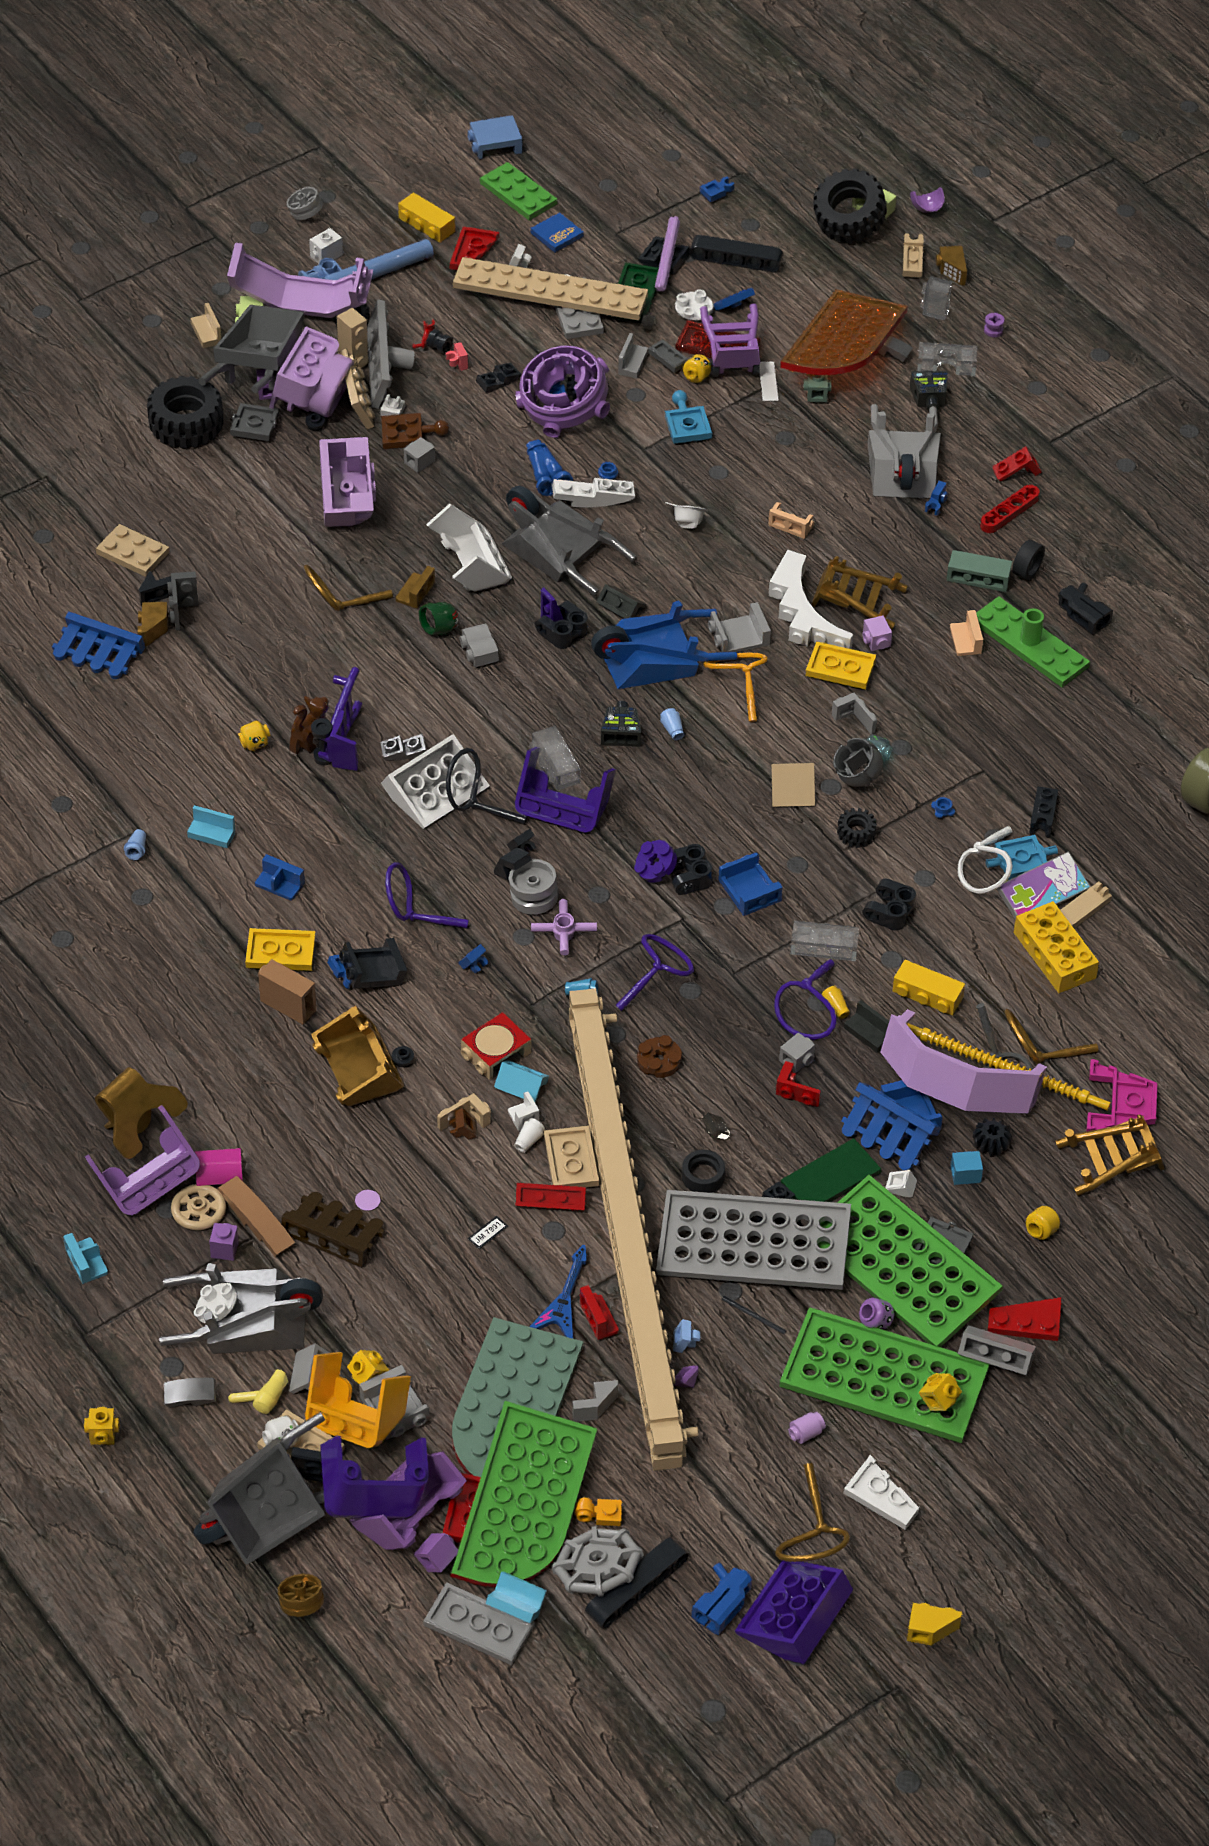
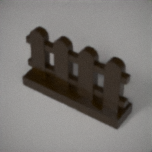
M312 1192L308 1196L303 1195L301 1198L302 1204L296 1211L292 1209L290 1212L286 1211L282 1215L281 1225L292 1238L361 1268L367 1261V1251L371 1252L373 1249L372 1242L377 1236L382 1238L385 1232L381 1219L373 1218L369 1222H365L362 1220V1211L358 1209H353L348 1214L342 1212L343 1205L340 1201H331L326 1205L322 1203L323 1196L319 1192ZM316 1210L322 1211L317 1219L311 1218ZM337 1218L342 1220L337 1228L331 1226ZM357 1227L363 1229L357 1237L351 1235Z

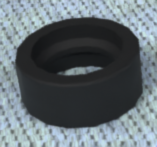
M1030 539L1025 541L1014 559L1013 574L1025 580L1032 579L1043 562L1045 546Z
M697 1150L685 1157L682 1163V1181L685 1187L692 1192L713 1193L722 1187L725 1180V1163L721 1156L710 1150ZM697 1165H709L717 1170V1174L713 1178L699 1179L690 1173V1169Z

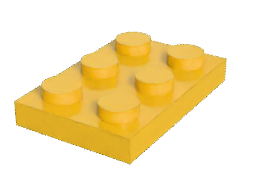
M816 641L805 676L866 690L876 662V655Z
M250 928L245 961L246 968H261L273 959L291 970L312 971L316 938L315 931Z

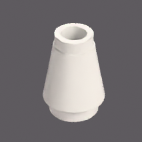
M533 1118L525 1121L514 1147L518 1151L525 1153L544 1135V1126Z

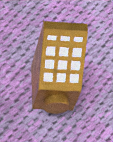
M940 247L939 254H936V266H939L940 273L961 286H966L967 268L963 247Z

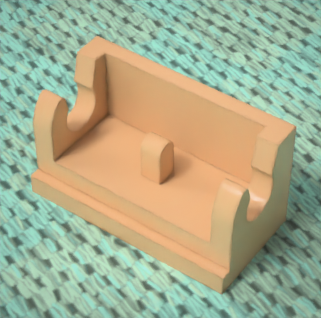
M776 502L769 511L768 525L805 539L814 526V521H812L814 515L809 514L806 520L794 514L783 512L779 508L781 503Z

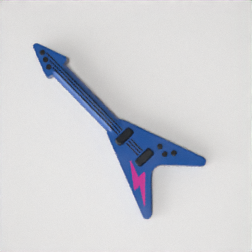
M584 1244L572 1256L573 1264L562 1293L556 1297L530 1327L540 1330L550 1324H557L565 1337L573 1339L570 1296L582 1264H586V1246Z

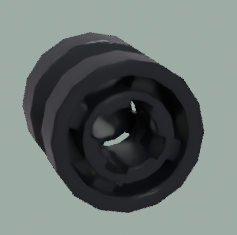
M433 329L427 338V346L433 349L437 348L438 352L442 354L450 351L454 342L453 337L447 334L443 335L442 331L438 329Z

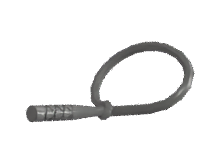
M980 1003L976 1005L983 1031L992 1051L990 1055L993 1056L995 1054L996 1058L1002 1057V1059L1009 1057L1018 1059L1027 1066L1028 1070L1030 1068L1033 1070L1029 1060L1021 1054L1014 1052L1001 1053L997 1050L985 1004Z

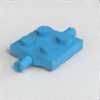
M1036 835L994 844V848L1006 851L1011 858L1013 867L1008 880L1047 862L1046 856L1058 854L1056 845L1044 848L1038 842ZM997 854V858L986 859L987 868L1000 866L1004 873L1006 872L1007 864L1002 855Z

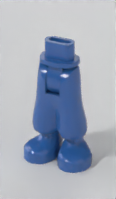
M534 440L526 444L527 455L529 456L534 477L537 481L536 488L541 495H553L552 483L554 479L573 481L572 475L567 471H563L562 466L554 458L545 443H542L541 440Z

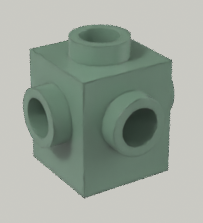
M808 374L807 379H804L803 391H807V402H827V393L831 391V380H828V375Z

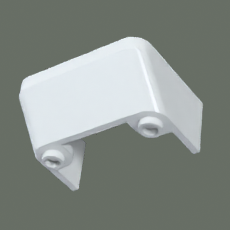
M449 503L427 523L430 529L441 535L443 539L441 542L444 547L456 552L463 567L452 577L463 584L468 591L476 592L503 585L512 578L492 536L480 522Z

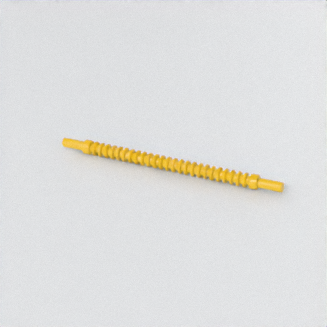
M909 1023L907 1025L916 1036L920 1037L921 1041H930V1044L936 1043V1046L941 1045L942 1049L947 1047L948 1051L954 1050V1054L959 1052L960 1056L964 1054L966 1058L971 1057L972 1061L977 1059L978 1063L982 1061L983 1065L989 1064L990 1068L995 1066V1069L1032 1070L1031 1068L1026 1070L1025 1066L1021 1068L1020 1064L1014 1065L1013 1061L1008 1063V1059L1003 1061L1002 1057L996 1058L995 1054L991 1056L990 1052L985 1054L984 1050L978 1051L977 1047L973 1049L972 1045L967 1047L966 1043L960 1044V1041L955 1042L954 1038L949 1040L948 1036L944 1038L943 1034L937 1035L936 1031L932 1033L929 1028L924 1027L922 1029ZM1049 1075L1043 1078L1042 1085L1044 1089L1046 1087L1049 1088V1091L1054 1089L1055 1093L1059 1091L1062 1096L1066 1094L1067 1098L1072 1096L1073 1100L1078 1099V1102L1082 1104L1089 1103L1107 1111L1110 1107L1111 1102L1091 1095L1088 1090L1083 1089L1081 1091L1079 1087L1075 1089L1074 1085L1068 1086L1067 1082L1062 1084L1061 1080L1057 1082L1056 1078L1050 1079Z

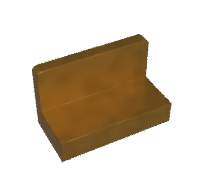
M427 566L421 575L415 572L412 573L396 596V602L417 609L435 583V568Z

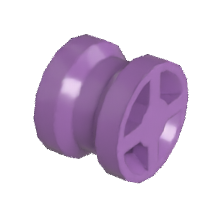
M998 313L988 314L985 318L984 333L989 337L1001 336L1003 333L1004 317Z

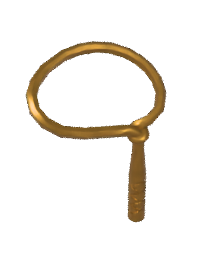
M309 565L304 566V570L311 582L336 611L342 610L347 606L366 604L393 597L392 590H387L349 601H337L318 574Z
M1009 1009L1005 1010V1016L1012 1030L1037 1065L1049 1058L1070 1057L1098 1052L1097 1043L1065 1048L1049 1053L1037 1051L1012 1011Z
M813 1463L804 1464V1470L818 1524L815 1525L816 1529L784 1541L776 1548V1556L783 1561L804 1562L822 1559L839 1552L850 1541V1535L846 1530L828 1527L824 1523ZM822 1531L844 1536L843 1541L839 1545L827 1551L800 1556L782 1554V1551L787 1547L815 1537Z

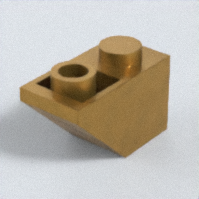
M142 602V611H138V622L142 623L141 626H138V635L143 637L145 647L168 631L167 602Z

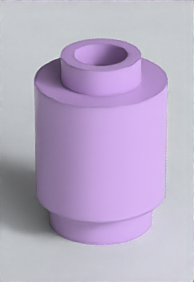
M809 1412L790 1422L788 1432L793 1441L802 1444L820 1435L826 1426L824 1419L818 1412Z

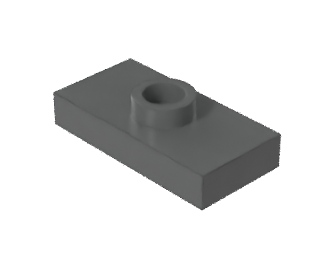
M663 339L648 349L650 355L674 373L682 369L684 363L689 360Z

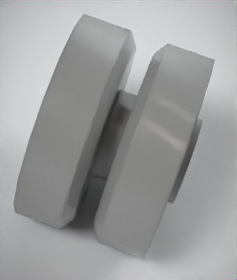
M532 859L516 871H510L509 886L511 889V900L513 906L518 911L525 914H541L552 909L557 903L559 896L557 876L554 867L550 863L540 859Z

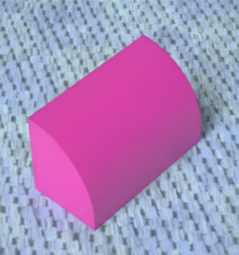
M241 1148L195 1151L200 1161V1167L196 1172L197 1186L225 1184L235 1176H238L243 1181Z

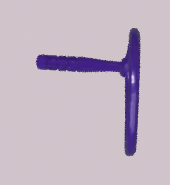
M399 862L392 863L388 867L385 877L386 893L390 906L398 919L405 921L410 918L411 921L417 919L436 924L468 928L469 920L416 914L412 910V884L406 868ZM395 868H398L403 874L407 887V913L405 916L399 912L392 895L391 873Z
M652 934L643 935L641 943L655 961L654 967L615 1006L622 1011L646 986L658 970H666L684 977L690 976L694 972V966L689 957L678 947L659 936ZM647 940L656 941L675 952L686 962L689 970L680 971L661 964L660 958Z
M827 960L809 978L803 979L802 982L789 981L785 983L776 993L774 1003L776 1016L780 1024L791 1034L796 1035L799 1031L793 1029L785 1022L780 1011L781 995L790 986H798L809 990L826 1006L831 1014V1025L827 1031L820 1034L799 1032L801 1035L812 1040L822 1039L829 1036L835 1029L837 1022L835 1009L825 997L812 987V982L822 977L834 967L833 960Z

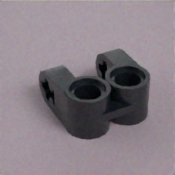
M568 600L558 606L564 620L554 622L549 617L543 616L535 621V628L538 633L559 649L569 648L574 638H583L588 632L587 614Z
M690 844L674 849L677 855V862L673 871L683 868L687 871L677 875L672 880L676 893L683 895L709 888L713 882L712 865L707 861L703 846Z
M887 878L882 879L876 887V893L881 898L890 902L884 905L877 901H869L862 911L863 916L867 920L890 930H901L905 927L908 915L914 911L916 892L910 886Z

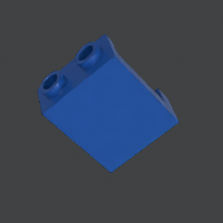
M757 852L745 855L733 862H727L719 867V882L743 916L782 901L783 887L779 881L773 883L759 864Z
M903 1080L881 1085L880 1092L941 1127L942 1115L941 1113L936 1114L928 1095L907 1087ZM892 1113L891 1117L897 1119L898 1115ZM911 1124L909 1128L915 1131L917 1126ZM906 1133L903 1139H911L912 1136Z

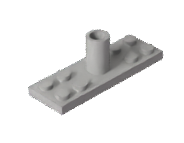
M377 299L367 325L371 407L379 409L381 402L385 401L387 387L391 386L392 376H389L391 366L411 370L414 362V351L387 346L389 323L386 322L388 310L385 309V301Z

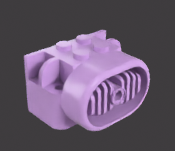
M306 326L277 373L269 408L273 409L279 399L288 403L287 411L290 412L296 406L324 417L331 416L347 388L345 376L350 367L354 366V361L337 353L339 342L335 338Z
M368 437L319 440L325 527L353 526L369 519L373 512V502L376 501V486L374 481V462L370 463Z

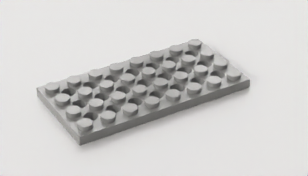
M667 1190L656 1275L843 1290L851 1204ZM685 1210H690L694 1213L691 1217H683L681 1215ZM708 1212H714L717 1215L713 1219L704 1217ZM730 1214H737L740 1216V1218L736 1221H730L727 1219V1217ZM756 1215L763 1218L759 1223H754L750 1219ZM782 1217L786 1220V1222L781 1225L775 1224L773 1221L775 1218ZM806 1219L809 1224L802 1227L797 1225V1221ZM823 1221H829L832 1223V1226L829 1228H822L820 1226V1223ZM683 1230L691 1232V1235L686 1238L680 1237L678 1234ZM705 1232H711L714 1234V1237L711 1239H704L702 1238V1234ZM728 1234H735L737 1236V1239L734 1241H727L725 1239V1236ZM758 1236L760 1241L751 1243L748 1241V1238ZM779 1237L783 1239V1243L774 1245L771 1240ZM798 1239H803L807 1244L798 1247L794 1242ZM821 1241H827L830 1246L822 1249L817 1244ZM681 1250L689 1253L684 1258L676 1256V1253ZM703 1252H708L712 1255L707 1260L699 1257ZM726 1254H732L735 1257L729 1262L722 1259ZM749 1256L758 1258L755 1263H748L745 1259ZM771 1258H779L781 1263L771 1265L769 1260ZM799 1259L804 1261V1265L795 1267L792 1265V1262ZM823 1261L828 1266L824 1269H819L815 1264Z

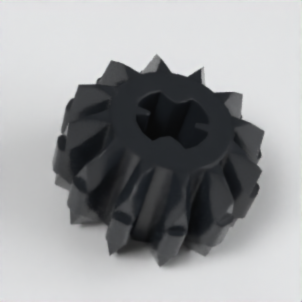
M995 1117L991 1121L985 1118L982 1123L978 1122L975 1131H973L975 1148H980L981 1154L987 1151L990 1156L994 1152L1000 1156L1002 1151H1007L1012 1135L1010 1127L1004 1125L1003 1120L997 1122Z

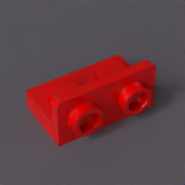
M589 1285L581 1287L580 1306L597 1340L618 1334L619 1328L603 1296L592 1293Z

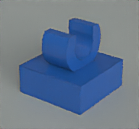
M481 944L460 960L458 964L463 969L470 965L472 972L478 973L481 969L478 967L477 962L483 967L488 964V960L481 956L486 949Z

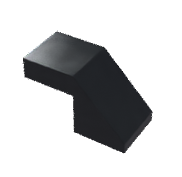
M516 847L499 859L493 870L494 874L508 880L511 870L516 871L532 860L530 853Z

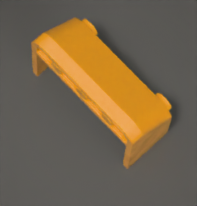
M334 1352L314 1355L305 1419L308 1420L321 1412L325 1421L315 1427L333 1436H341V1439L366 1448L379 1446L405 1416L411 1376L406 1375L382 1379L378 1409L351 1400L352 1386L346 1378L340 1377L343 1353Z

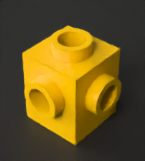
M360 1350L353 1356L352 1361L347 1366L352 1373V1378L359 1384L389 1371L382 1361V1356L374 1350Z
M935 1373L927 1379V1383L918 1393L930 1411H946L956 1403V1398L962 1393V1390L957 1385V1380L950 1373Z
M89 1408V1418L84 1419V1432L89 1433L90 1445L115 1444V1432H119V1418H115L114 1408Z

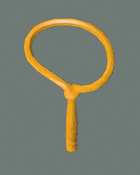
M737 653V659H760L748 666L745 664H712L719 661H705L703 665L706 668L742 669L745 672L749 722H756L757 714L751 670L756 666L766 663L768 657L760 653Z

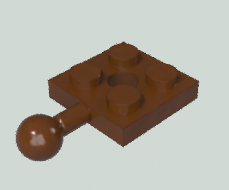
M421 413L382 416L383 449L405 448L422 437V433L435 432L439 436H444L449 431V425L444 420H439L434 425H422Z

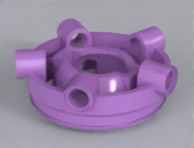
M558 346L545 350L528 363L521 375L520 391H516L517 407L525 408V411L532 420L544 426V434L552 438L559 437L562 428L579 425L593 416L603 419L610 410L609 402L605 401L608 393V382L605 374L609 372V368L600 357L596 358L592 353L583 348ZM566 374H574L575 381L578 382L574 387L577 398L573 402L569 401L565 392L559 394L549 393L554 384L565 379ZM536 395L538 396L540 401L545 405L543 406V408L537 406Z

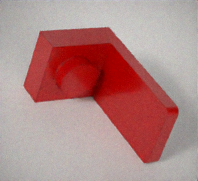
M1026 446L993 466L996 477L1000 482L1024 467L1027 471L1031 470L1035 476L1042 473L1036 458Z
M785 1061L777 1079L776 1095L818 1107L821 1091L795 1083L794 1063Z

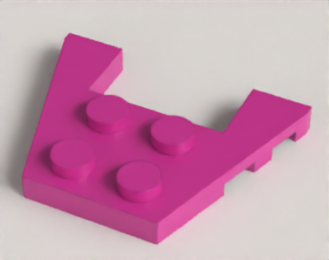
M1091 1059L1089 1080L1112 1083L1111 1115L1088 1112L1086 1132L1116 1126L1128 1121L1129 1118L1136 1119L1139 1114L1144 1116L1147 1125L1155 1124L1157 1082L1132 1073L1127 1075L1117 1071V1068L1109 1065V1067L1100 1065L1099 1061Z

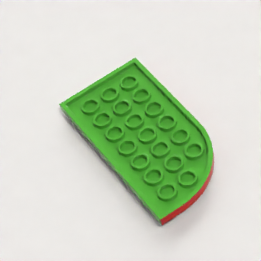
M504 1401L450 1577L476 1585L496 1587L502 1571L528 1581L542 1573L554 1561L566 1537L597 1428Z

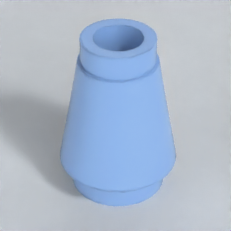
M674 708L664 710L660 715V722L673 740L682 739L684 732L680 713Z
M135 830L124 845L125 855L131 860H138L145 854L146 833L143 830Z

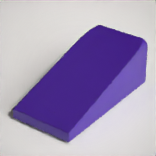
M544 587L541 588V617L547 616L554 622L564 620L556 599Z

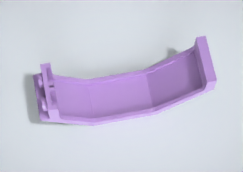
M235 243L227 278L231 287L269 307L304 312V315L332 318L366 303L373 270L365 267L364 259L356 258L357 272L353 271L351 275L338 280L289 275L248 255L242 243Z
M907 1009L901 1016L891 1014L880 1053L907 1087L965 1111L1028 1114L1035 1106L1047 1066L1038 1064L1031 1071L978 1068L923 1045L911 1031V1028L907 1026L915 1016V1012Z

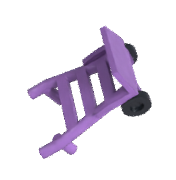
M757 304L750 305V314L747 315V322L712 324L713 317L708 315V308L702 306L700 308L701 321L711 345L712 377H719V374L723 373L724 369L733 371L742 370L743 368H748V372H752L753 375H759L760 356L756 339L759 320ZM749 331V334L716 336L715 332ZM747 343V346L721 348L719 344Z

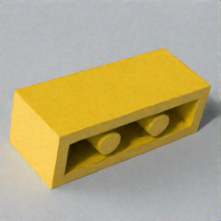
M414 192L398 203V218L439 243L455 232L454 216Z
M904 960L894 977L892 992L953 1016L964 997L965 983Z

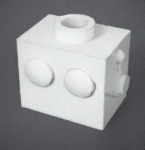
M331 228L309 239L310 257L317 263L324 258L335 260L343 255L342 237Z

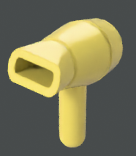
M277 1369L270 1380L259 1391L232 1393L229 1395L228 1400L231 1403L253 1401V1407L258 1412L268 1414L277 1404L283 1389L289 1382L286 1373Z

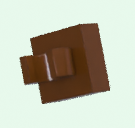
M464 1108L456 1110V1118L449 1121V1124L455 1128L450 1131V1134L455 1138L462 1135L468 1140L475 1138V1119Z

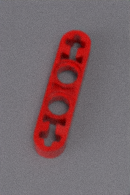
M1026 485L984 514L981 518V530L985 533H994L1033 506L1039 500V488L1034 485ZM1018 502V503H1021L1022 505H1021V506H1014L1012 503ZM999 512H1006V513H1008V515L1002 516V515H999L998 513H999Z

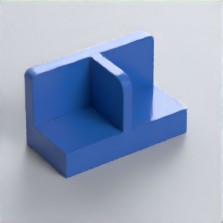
M266 854L262 859L263 871L255 881L256 887L292 901L305 884L304 869Z

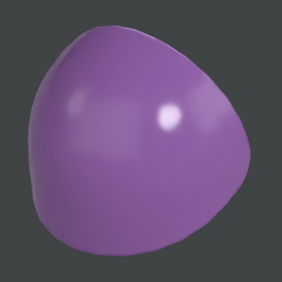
M938 188L929 194L916 196V192L912 191L910 198L914 207L919 211L933 212L943 206L944 192L942 188Z

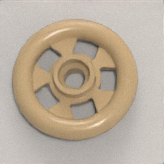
M193 1184L187 1186L174 1196L171 1203V1213L175 1221L182 1227L190 1230L211 1228L214 1226V1223H219L226 1212V1200L218 1189L210 1185L197 1186ZM198 1193L199 1196L192 1199L189 1198V1195ZM209 1195L215 1199L211 1203L206 1199ZM187 1204V1211H180V1205ZM210 1209L216 1211L212 1217L206 1215ZM190 1216L200 1217L199 1221L189 1220Z

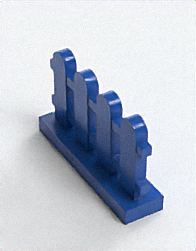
M69 611L65 617L67 627L62 628L63 635L58 644L54 643L52 645L56 660L62 661L67 655L72 656L74 666L81 667L86 661L90 662L91 670L94 673H100L104 667L108 668L112 679H119L122 674H127L129 671L127 665L131 658H136L138 653L142 654L145 649L141 635ZM76 639H80L81 642L77 649H71ZM95 645L100 646L95 656L90 655ZM113 651L119 652L113 663L108 661Z
M859 1082L855 1090L861 1094L859 1097L855 1096L852 1101L855 1102V1105L848 1118L844 1116L841 1120L844 1123L842 1127L843 1134L853 1137L857 1131L862 1133L861 1144L866 1148H872L876 1142L882 1145L880 1156L884 1159H891L894 1154L899 1155L901 1158L898 1165L902 1170H910L913 1165L918 1166L920 1161L917 1158L924 1145L929 1146L932 1142L928 1139L929 1136H938L941 1127L872 1086ZM874 1101L880 1104L878 1109L872 1106ZM868 1111H870L874 1116L866 1129L861 1124ZM892 1113L897 1114V1115H898V1118H897V1119L892 1118V1117H891V1114H892ZM887 1122H889L893 1127L884 1140L879 1136ZM911 1124L917 1126L915 1131L909 1128ZM907 1133L912 1138L903 1151L898 1147Z

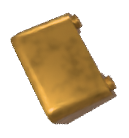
M356 1005L311 1034L315 1042L312 1044L318 1055L323 1054L327 1058L339 1083L336 1097L342 1105L352 1106L396 1092L404 1087V1083L378 1029Z

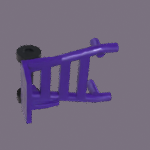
M352 667L348 678L337 675L333 677V683L342 685L344 688L336 704L331 722L325 718H320L311 724L312 735L319 740V747L314 750L313 754L315 762L319 765L326 766L332 763V767L355 771L358 769L357 744L355 741L345 738L362 707L360 701H355L352 706L351 691L360 672L357 667Z

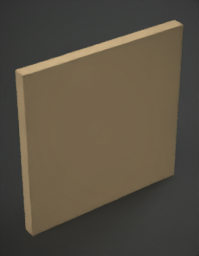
M814 763L771 764L772 807L815 806Z

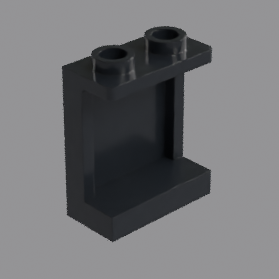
M386 938L383 947L352 949L350 942H345L339 953V960L344 965L346 977L350 980L353 989L402 985L408 971L394 938Z

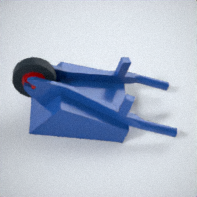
M678 600L673 602L668 614L621 619L616 626L612 625L600 629L594 634L591 646L596 656L605 660L617 689L695 676L699 666L697 661L737 659L736 652L707 653L697 650L698 637L690 636L689 641H687L679 622L688 618L711 617V612L713 611L717 615L716 609L681 610L683 605Z

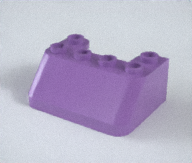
M444 1452L427 1454L429 1477L417 1512L414 1515L404 1519L386 1518L384 1515L350 1518L351 1524L386 1550L406 1549L415 1542V1529L419 1526L418 1522L420 1519L429 1515L434 1510V1505L438 1500L456 1497L462 1491L461 1487L467 1481ZM406 1460L387 1478L388 1481H405Z

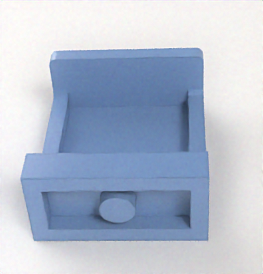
M513 115L470 122V130L467 131L469 142L472 141L473 153L477 154L478 159H483V151L509 146H512L515 154L522 153V137Z

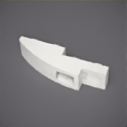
M594 478L593 483L554 479L552 483L554 499L571 501V507H604L627 502L635 498L633 482Z

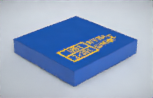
M560 212L531 228V234L553 252H557L584 237V231Z

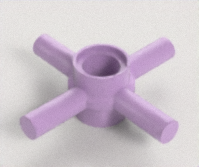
M565 899L559 901V914L555 916L553 923H531V932L554 933V937L560 941L561 955L569 954V940L573 938L575 931H597V923H575L573 916L568 913V901Z

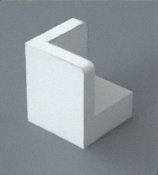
M528 1091L524 1093V1103L508 1108V1114L518 1131H521L525 1121H529L530 1118L539 1121V1109Z

